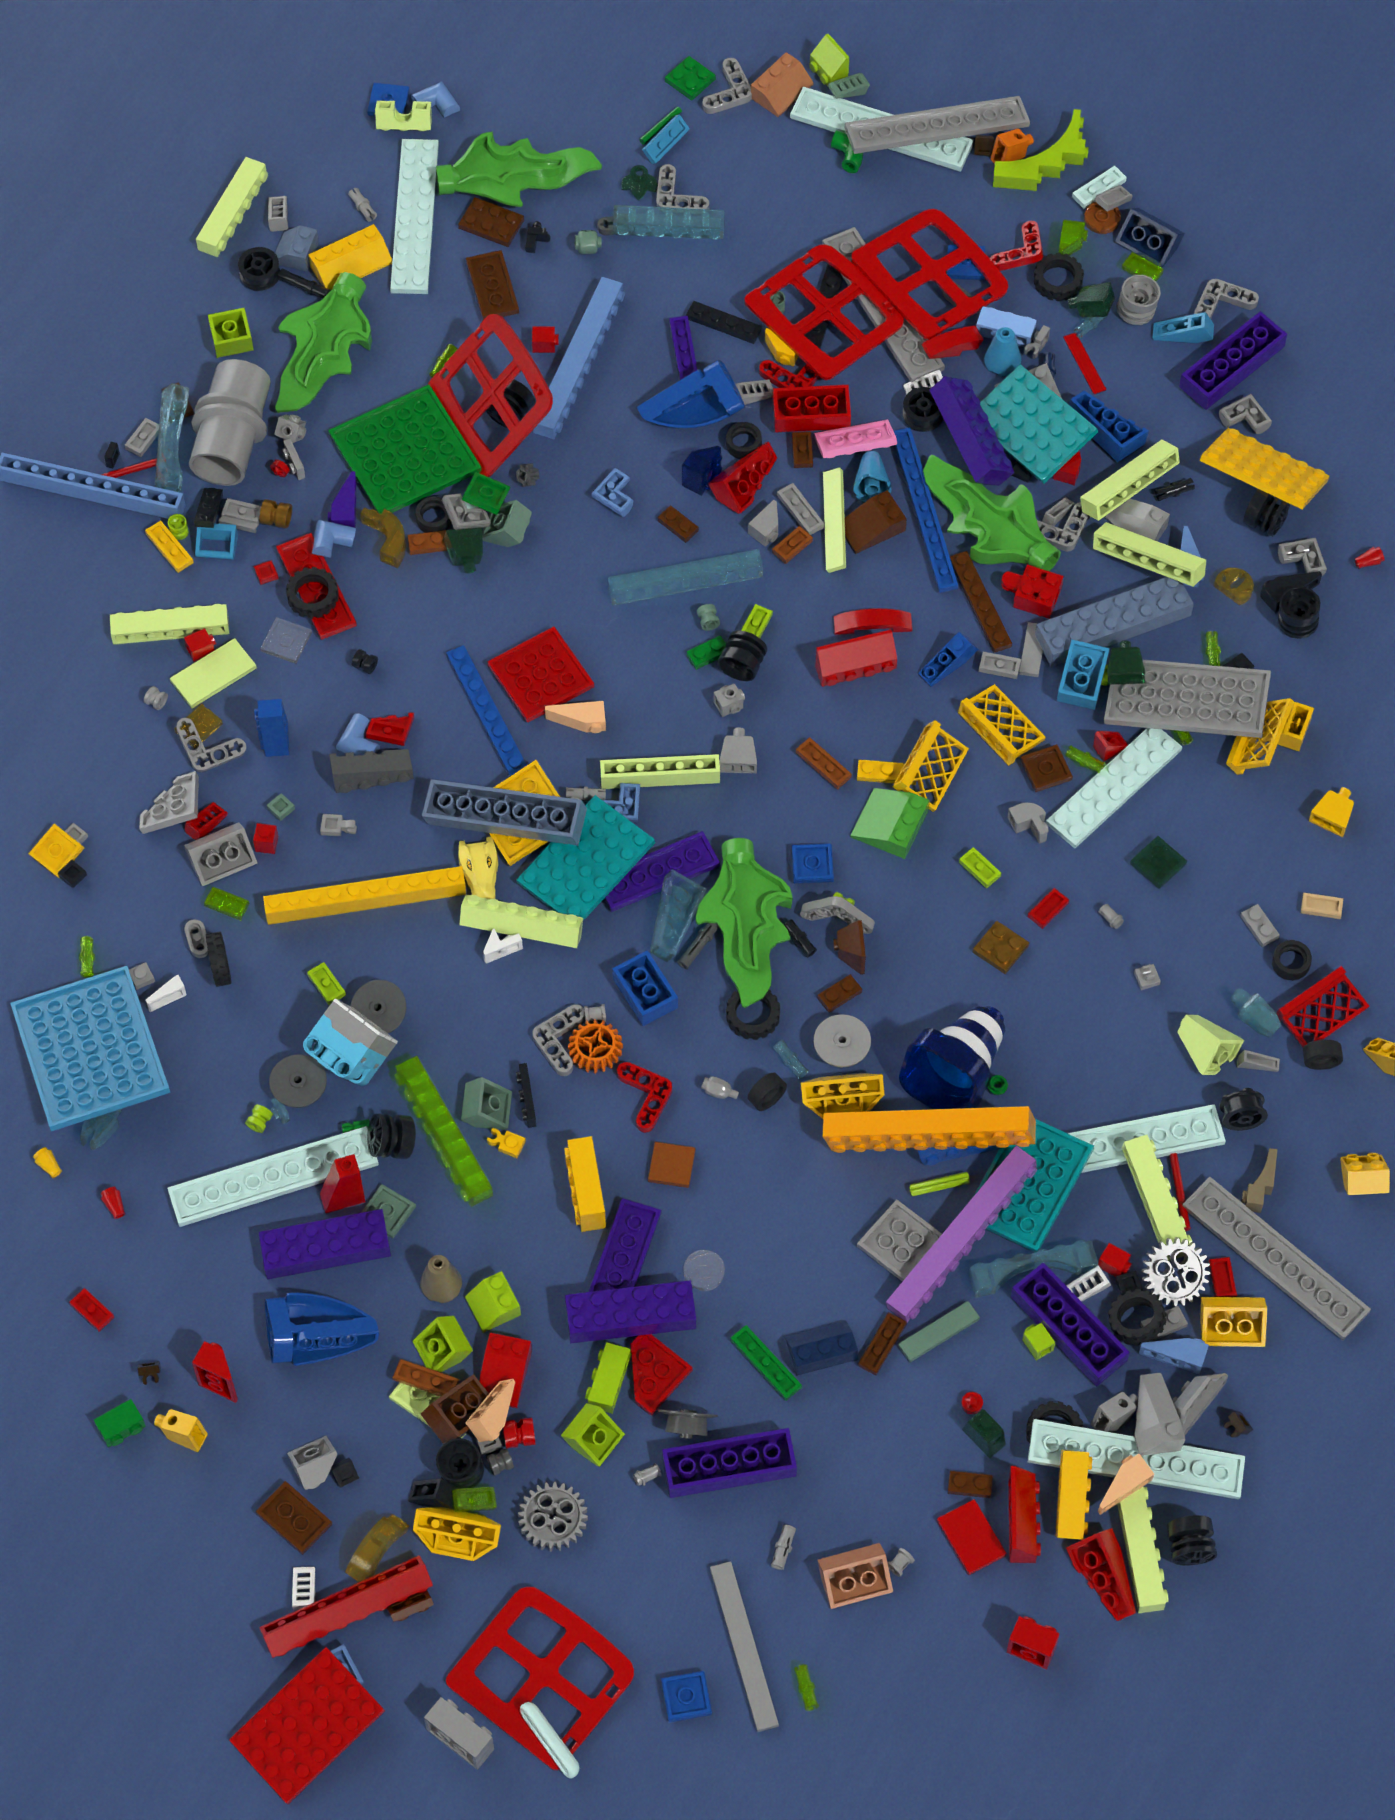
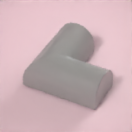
M1252 394L1219 410L1220 420L1227 428L1245 419L1256 434H1261L1269 429L1272 424V420Z
M461 493L443 496L442 502L455 531L489 527L491 524L486 510L481 508L467 509L465 502L462 501Z
M1316 538L1279 544L1278 556L1281 564L1302 561L1306 573L1320 571L1322 576L1326 573L1327 568Z

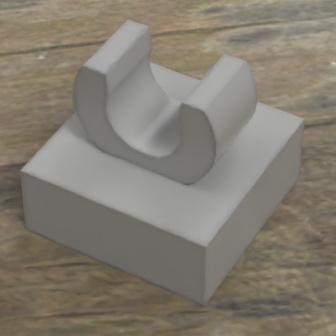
M1154 964L1145 965L1134 970L1141 990L1160 985L1161 981Z

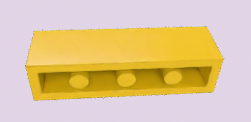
M1061 1450L1055 1533L1057 1538L1083 1540L1084 1535L1088 1533V1522H1085V1513H1089V1500H1086V1492L1090 1491L1091 1478H1087L1088 1470L1092 1469V1457H1089V1452Z

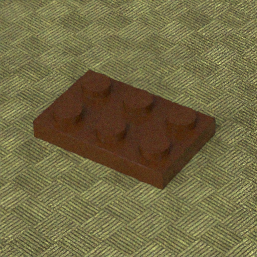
M474 197L458 226L461 230L509 247L524 222V215Z
M286 1481L255 1511L256 1515L302 1555L332 1526L330 1519Z

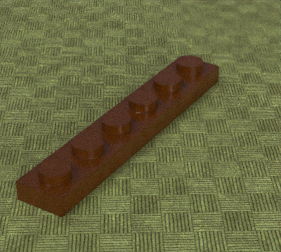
M965 551L950 556L957 579L993 653L1011 648L1012 642L968 552Z

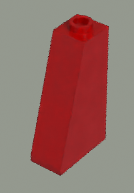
M355 1154L333 1161L320 1192L326 1214L366 1202Z

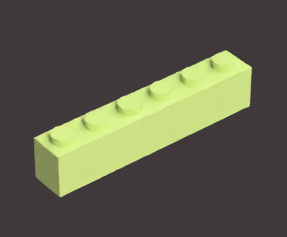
M245 157L196 238L199 251L218 257L221 251L225 250L228 239L234 235L237 224L242 222L243 214L246 210H249L252 199L258 195L261 184L267 180L268 172L264 163Z
M1160 440L1080 497L1082 512L1099 521L1180 463L1178 448L1164 440Z
M1107 522L1094 532L1093 549L1193 587L1205 576L1206 559Z
M198 605L189 608L177 607L167 610L156 609L154 611L110 615L112 642L114 645L180 639L202 629H206L208 635L212 634L213 636L229 634L227 605Z
M719 754L600 760L602 789L620 788V783L640 784V787L720 783Z
M466 895L461 904L459 925L487 931L495 929L497 933L507 935L519 933L522 938L577 948L582 935L583 918L573 914L557 913L553 910L547 911L516 903L501 902L496 899L481 898L476 895Z
M1148 1135L1125 1141L1122 1151L1158 1243L1161 1241L1166 1245L1167 1238H1170L1174 1243L1175 1237H1178L1180 1243L1183 1239H1187L1189 1245L1192 1239L1190 1235H1186L1184 1218L1179 1216L1177 1212L1178 1203L1176 1198L1170 1194L1171 1186L1168 1178L1163 1176V1165L1161 1160L1156 1158L1154 1153L1156 1148L1153 1140H1149ZM1178 1253L1176 1258L1183 1257L1184 1253Z
M1147 1487L1140 1488L1117 1504L1138 1613L1164 1610L1165 1604L1168 1602L1167 1590L1163 1589L1162 1586L1164 1572L1162 1568L1159 1569L1158 1565L1160 1552L1159 1548H1155L1154 1545L1156 1531L1154 1527L1151 1528L1150 1524L1152 1510L1146 1504L1148 1499Z

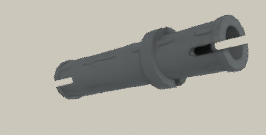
M707 923L704 928L698 931V936L677 961L682 968L687 970L707 942H711L713 934L719 928L718 924Z

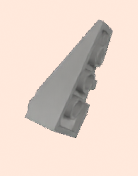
M1128 499L1104 518L1115 526L1158 541L1168 527L1170 514L1154 505Z
M1161 1373L1140 1375L1134 1438L1138 1454L1141 1456L1181 1451L1185 1442L1180 1418Z

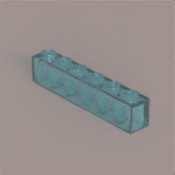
M614 205L613 234L723 239L725 210Z

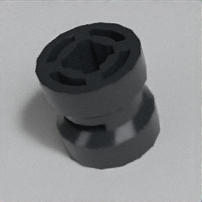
M358 649L352 659L353 667L361 668L368 674L375 670L378 663L377 656L368 655L362 649Z

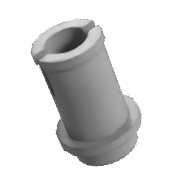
M1105 904L1099 909L1098 913L1110 923L1111 928L1117 929L1123 924V916L1118 915L1109 904Z
M656 1463L642 1471L637 1470L633 1474L637 1486H645L646 1482L662 1476L661 1470Z

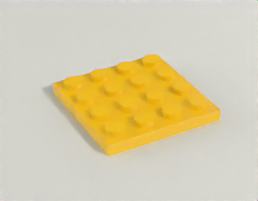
M537 760L493 787L560 797ZM489 833L510 866L548 842Z

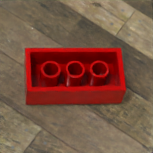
M849 385L773 388L775 432L834 430L850 427Z

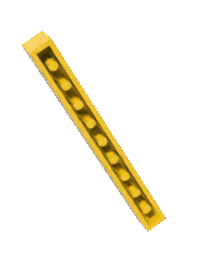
M459 866L263 896L267 923L270 925L466 895L463 867Z

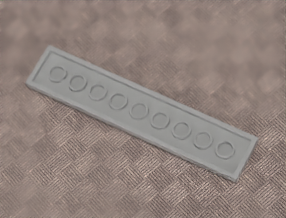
M1020 96L846 122L844 128L854 154L1024 128L1030 126V120Z
M855 227L822 240V245L832 246L851 262L852 252L866 244ZM843 276L848 286L852 284L851 281ZM861 294L857 297V300L875 328L886 321L882 313L865 295ZM904 318L902 328L884 342L910 382H914L931 372L943 371L945 365L940 358L929 359L922 347V343L928 339H924Z
M1211 1177L1183 1203L1182 1206L1189 1214L1341 1340L1344 1341L1370 1313L1371 1309Z

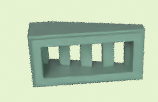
M863 73L854 74L828 84L836 99L865 95L870 86Z

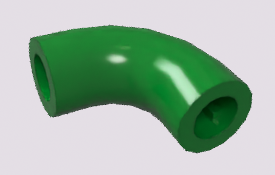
M836 130L831 142V148L840 150L845 154L842 162L843 169L849 173H856L862 164L863 153L854 154L847 134Z

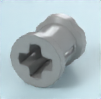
M601 1004L599 1007L584 1006L585 1021L592 1022L596 1019L597 1021L604 1020L606 1022L605 1004Z
M900 1548L894 1559L887 1563L889 1570L894 1575L901 1577L902 1571L909 1563L912 1564L915 1560L908 1551Z

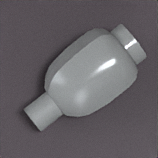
M713 1076L710 1078L705 1077L701 1089L705 1090L706 1094L719 1099L727 1097L737 1099L739 1091L731 1089L728 1082Z

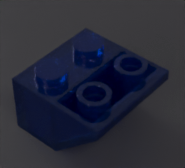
M714 446L691 451L682 464L683 487L701 496L705 490L708 491L710 489L708 483L722 471L721 447Z

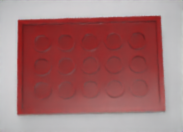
M325 1647L240 1728L229 1741L285 1803L289 1804L376 1721L385 1710L334 1654Z

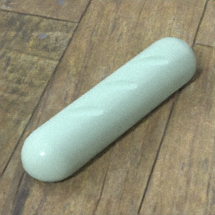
M531 1702L522 1704L520 1706V1713L525 1722L567 1778H574L580 1769L578 1761L560 1739L551 1724H549L537 1705Z

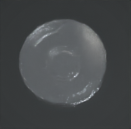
M695 1251L688 1256L684 1263V1278L686 1281L691 1280L692 1288L699 1289L700 1291L713 1290L720 1285L724 1278V1262L713 1251Z

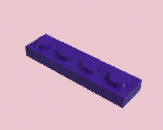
M688 316L669 318L680 380L697 371Z

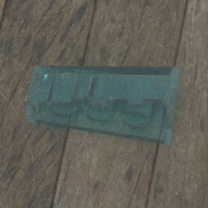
M673 869L664 876L650 953L666 962L676 955L707 890Z

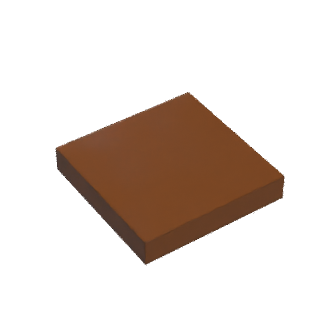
M655 1142L648 1182L689 1188L696 1148Z

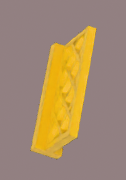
M995 684L971 699L965 698L960 703L958 710L960 716L1008 766L1014 763L1017 757L1045 741L1046 737ZM994 692L999 697V700L988 699V695ZM974 703H984V709L977 708ZM987 704L997 705L998 711L987 710ZM1001 706L1008 707L1011 710V714L1001 712ZM986 715L996 716L997 723L990 722ZM1000 717L1011 719L1010 725L1000 723ZM1014 720H1021L1024 723V727L1013 725ZM999 728L1010 730V736L1002 735ZM1013 731L1024 732L1023 738L1013 737ZM1026 733L1034 734L1037 739H1026ZM1012 742L1023 743V747L1017 750L1012 745Z
M1291 698L1267 702L1263 734L1267 730L1269 732L1264 737L1236 736L1226 764L1237 775L1243 774L1245 769L1270 765L1294 703ZM1274 714L1276 715V716H1274L1269 722H1267V720H1268L1272 715H1274ZM1278 722V724L1273 729H1271V727ZM1272 738V740L1267 745H1265V743ZM1261 746H1263V748L1259 752L1254 754L1255 751H1257ZM1264 754H1266L1264 760H1259Z
M936 720L925 726L893 785V788L897 791L903 790L926 799V793L933 792L935 801L933 804L929 802V810L932 812L936 811L969 749L941 729V724ZM938 734L944 738L945 745L938 746L936 740ZM955 746L961 750L958 757H953L951 747ZM946 748L949 758L941 759L939 749ZM931 750L935 751L937 759L935 761H929L928 752ZM950 761L952 770L945 773L943 762ZM938 763L940 774L933 775L931 764ZM926 765L928 776L921 777L919 768ZM942 777L943 786L941 788L936 787L934 778ZM930 779L932 789L925 790L922 780ZM918 781L919 792H915L910 788L912 782Z

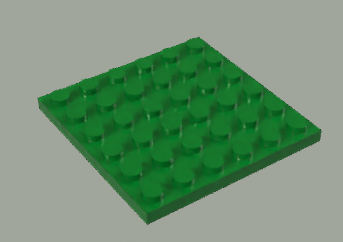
M429 384L328 430L329 436L351 471H355L356 480L380 518L473 476L475 472L480 473L482 470L479 462Z

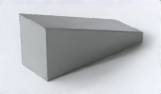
M1064 497L1045 513L1042 522L1055 526L1075 503Z
M1244 1050L1238 1055L1237 1068L1278 1072L1280 1059Z

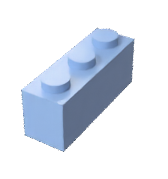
M982 306L976 327L981 336L991 339L994 338L1000 328H1010L1015 333L1018 346L1025 347L1027 344L1032 343L1037 320Z

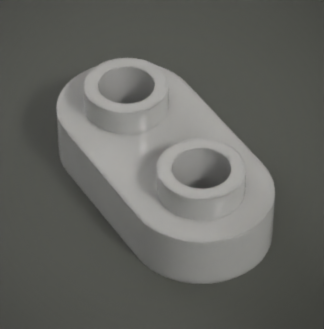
M190 920L184 927L190 951L194 957L204 958L208 955L207 933L204 924L200 920ZM195 930L199 931V932L196 933V934H193V933H192V932L195 931ZM200 947L204 948L202 951L197 950Z

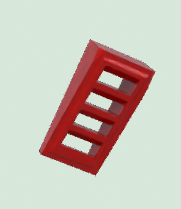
M212 802L198 813V818L185 822V832L194 840L205 837L227 816L228 812Z

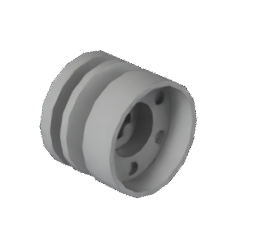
M1133 275L1127 278L1123 283L1117 303V313L1120 318L1132 325H1143L1152 320L1161 295L1157 282L1145 275Z

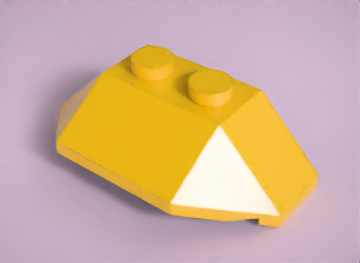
M856 1073L819 1077L801 1082L802 1103L822 1119L824 1113L869 1112L885 1095L883 1074Z
M444 1507L417 1508L413 1531L432 1553L475 1561L496 1548L501 1530V1524L484 1515Z

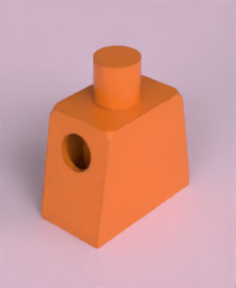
M1014 129L997 135L990 160L995 164V161L1023 159L1028 146L1034 143L1032 135H1025L1020 129Z

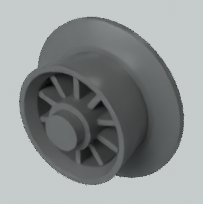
M374 980L364 984L357 990L351 1002V1007L355 1008L388 1034L399 1027L406 1014L407 1006L403 992L395 984L386 980Z
M301 1054L291 1055L279 1061L272 1069L269 1078L270 1090L276 1100L283 1105L295 1108L306 1107L316 1102L324 1093L327 1085L324 1067L313 1057Z
M658 1409V1412L668 1415L665 1432L680 1433V1438L692 1439L693 1435L708 1436L707 1418L718 1417L715 1414L697 1413L695 1410L680 1409V1411Z

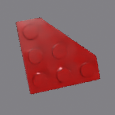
M649 1334L636 1337L631 1343L635 1403L652 1416L693 1371V1367L656 1337Z

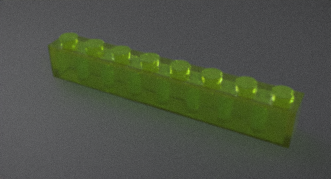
M418 1056L396 1065L394 1078L399 1086L402 1085L405 1091L403 1093L406 1100L413 1103L414 1107L412 1109L417 1119H422L424 1132L426 1135H431L433 1139L431 1143L435 1151H440L442 1155L440 1158L444 1167H449L451 1170L450 1177L455 1185L458 1184L461 1190L459 1192L464 1202L468 1201L472 1207L492 1197L493 1189Z

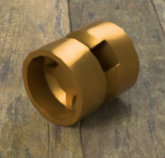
M265 499L260 510V523L270 526L275 523L276 527L287 529L292 517V505L282 502L277 505L276 501Z

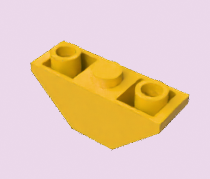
M1381 1038L1373 1039L1363 1049L1364 1052L1384 1073L1395 1076V1043Z

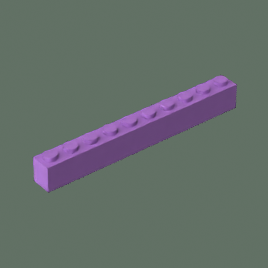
M1018 1146L1014 1147L886 1301L888 1310L907 1321V1323L910 1319L913 1320L920 1312L919 1308L923 1303L927 1304L931 1300L933 1291L945 1283L947 1274L950 1271L956 1270L962 1256H967L970 1253L972 1244L984 1236L985 1229L989 1224L993 1225L1001 1209L1005 1210L1011 1202V1197L1023 1189L1026 1179L1034 1176L1037 1171L1035 1158Z

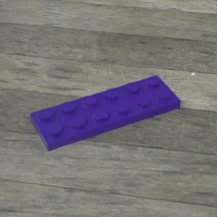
M701 831L644 855L604 899L611 912L718 868L720 867V861L704 832Z
M621 1199L588 1292L636 1287L662 1210L627 1199Z

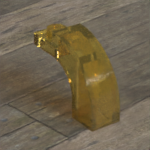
M364 507L360 513L362 524L382 532L387 537L380 549L381 561L398 568L406 552L405 534L401 522L393 513L386 509L383 510L382 514H379L376 510H369Z
M394 1514L388 1518L385 1516L381 1518L356 1549L345 1573L358 1582L372 1577L385 1552L408 1531L409 1525Z

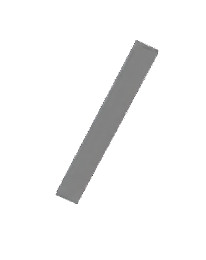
M730 1561L711 1566L710 1571L757 1732L779 1727L732 1563Z

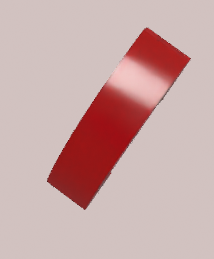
M881 608L862 609L834 616L835 635L854 634V630L893 628V632H912L911 613L906 611Z

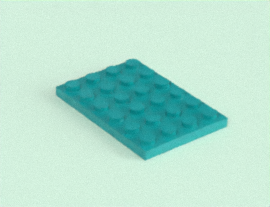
M1021 364L980 402L1004 451L1043 484L1098 433L1094 425Z
M596 795L585 805L587 811L579 844L571 845L551 842L516 879L520 886L553 911L567 915L573 914L577 917H582L583 921L656 843L654 838Z
M1035 1119V1144L1019 1148L1036 1159L1037 1171L1032 1178L1026 1179L1023 1189L1011 1197L1009 1206L1005 1210L1001 1209L993 1225L989 1224L986 1230L1038 1253L1094 1150V1145ZM1009 1145L1006 1148L999 1149L976 1193L1017 1145Z

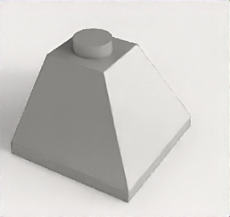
M327 1436L287 1453L305 1490L317 1488L321 1483L325 1482L337 1456V1452Z

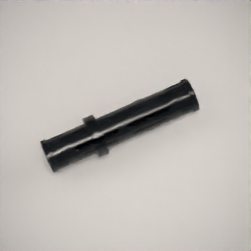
M283 268L279 271V280L302 289L311 296L315 295L323 299L331 291V289L319 285L314 280H307Z

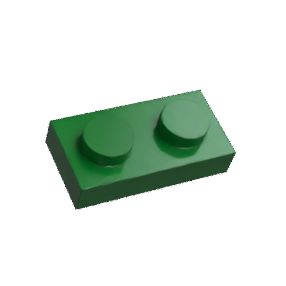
M720 635L686 651L687 657L697 670L718 660L722 650L725 649L726 643Z

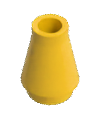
M47 1147L40 1149L34 1154V1163L52 1178L57 1177L62 1172L52 1151L48 1150Z

